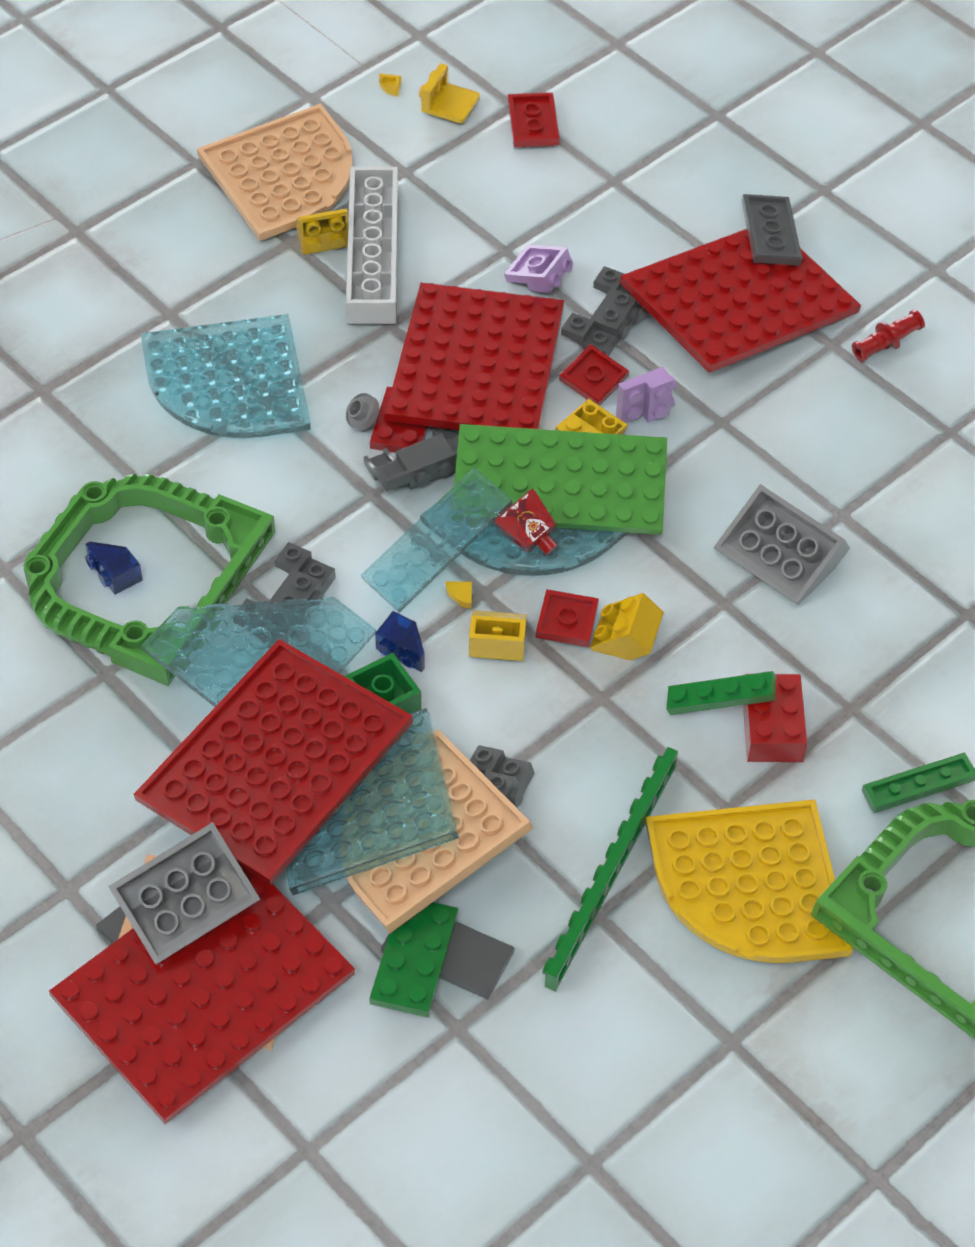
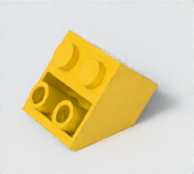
M347 208L296 218V233L303 255L348 247Z
M588 399L559 423L555 430L624 435L628 424Z
M644 593L607 604L601 611V617L593 633L594 637L590 649L626 660H633L651 653L664 612Z
M473 610L469 632V657L523 661L527 614Z

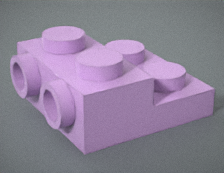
M527 245L504 275L507 282L527 283L529 291L550 293L554 287L560 286L562 276L566 272H571L573 261L568 248Z
M660 367L619 383L616 417L626 423L643 416L648 423L669 415L670 407L675 405L672 390L677 388L674 377L669 375L664 367Z

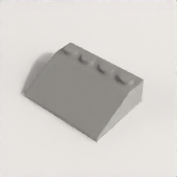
M760 484L715 544L714 549L799 605L837 567L850 547L845 539Z
M213 822L108 886L155 964H158L260 900Z

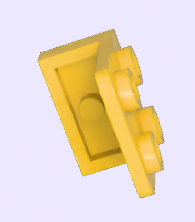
M439 63L435 71H431L426 84H423L420 88L421 112L453 122L464 123L479 101L480 94L476 91L448 83V65Z

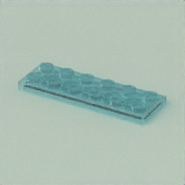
M474 467L361 574L362 579L400 613L494 523L496 518L513 504L512 500Z

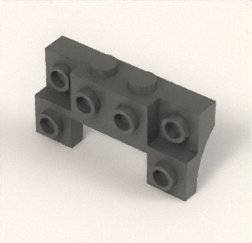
M604 266L594 280L593 288L607 295L590 319L571 313L561 328V335L573 340L584 350L592 344L609 356L619 340L626 337L631 322H636L639 310L642 307L619 283L621 275L625 273Z
M434 429L432 430L433 437L396 451V459L385 448L382 454L370 459L368 456H364V464L374 480L380 481L386 492L407 484L409 489L425 485L430 481L448 476L456 471L459 430L444 429L438 432Z
M290 542L286 544L275 559V567L287 572L289 575L267 605L263 606L246 598L232 617L233 624L250 632L268 649L278 639L287 644L290 643L300 627H304L307 624L313 609L320 606L325 592L336 578L335 568L312 559L311 551Z
M478 745L470 761L515 807L519 806L522 802L523 794L535 774L531 762L507 758L503 750Z

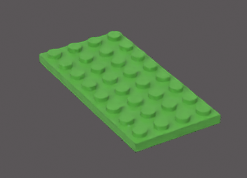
M460 424L451 521L494 524L496 518L533 488L553 518L556 528L662 535L667 438Z

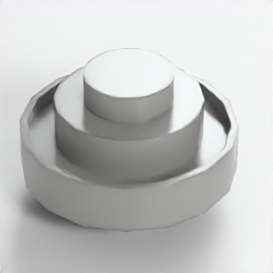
M368 393L356 395L347 406V424L361 431L369 428L378 416L379 403L377 399Z

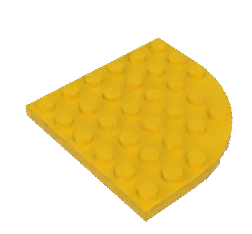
M815 799L646 817L645 825L658 886L672 912L700 939L730 955L766 963H793L852 955V946L811 916L816 900L835 881Z

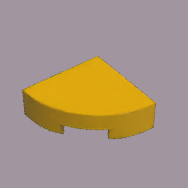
M379 73V84L382 90L387 94L398 97L402 76Z
M445 581L447 596L457 602L459 606L472 609V582Z

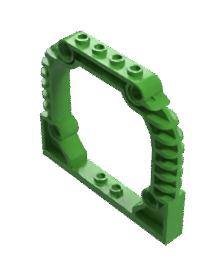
M129 474L122 480L116 481L115 478H112L104 483L98 481L88 482L76 495L71 497L69 505L63 513L58 514L52 527L42 535L39 544L26 557L23 567L29 587L32 609L43 626L53 631L56 635L64 636L72 642H78L86 648L95 649L98 653L107 654L110 656L112 663L169 686L275 534L274 516L220 494L215 499L211 498L206 493L201 494L196 489L186 488L181 483L171 482L165 477L158 478L153 474H145L144 476ZM139 505L162 510L205 528L207 539L212 543H223L231 560L221 575L213 580L207 595L200 598L197 609L185 626L174 622L154 628H148L145 623L137 620L127 622L122 626L70 605L56 594L62 584L60 567L93 524L104 523L110 520L122 507Z
M968 800L963 805L952 802H945L943 805L925 803L917 807L908 808L896 816L860 856L857 855L816 900L811 916L975 1039V1000L972 1004L941 982L937 975L925 970L910 955L901 952L875 932L879 922L876 908L879 906L888 884L885 876L911 847L924 838L937 835H947L964 846L975 847V800Z

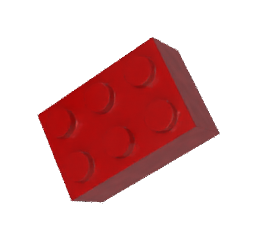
M775 674L777 676L775 701L743 705L747 762L804 761L807 735L801 674Z

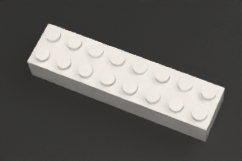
M350 167L346 287L347 324H396L398 167Z

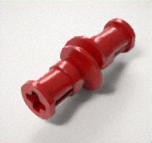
M913 309L909 312L908 316L897 319L891 325L885 322L878 323L875 327V332L870 334L868 338L861 342L855 341L852 343V351L855 357L860 362H864L868 359V356L883 349L888 350L890 345L894 349H898L901 339L913 331L921 330L925 327L923 316L918 310Z

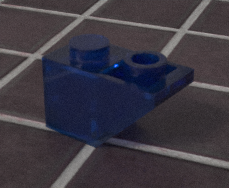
M91 541L85 544L87 551L85 560L91 570L95 569L98 572L102 585L105 588L109 587L114 595L143 581L140 564L127 547Z
M392 611L375 632L376 649L384 656L394 653L403 665L422 672L425 669V654L415 621Z

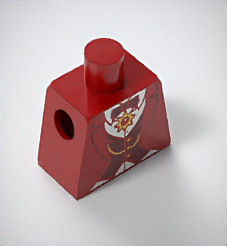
M533 488L494 520L495 528L527 553L538 546L547 556L558 547V544L550 537V534L556 529V524Z

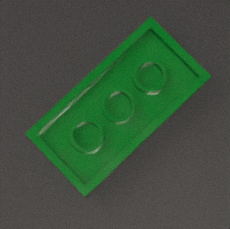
M432 902L389 934L369 998L371 1005L429 1017L458 917L457 907Z

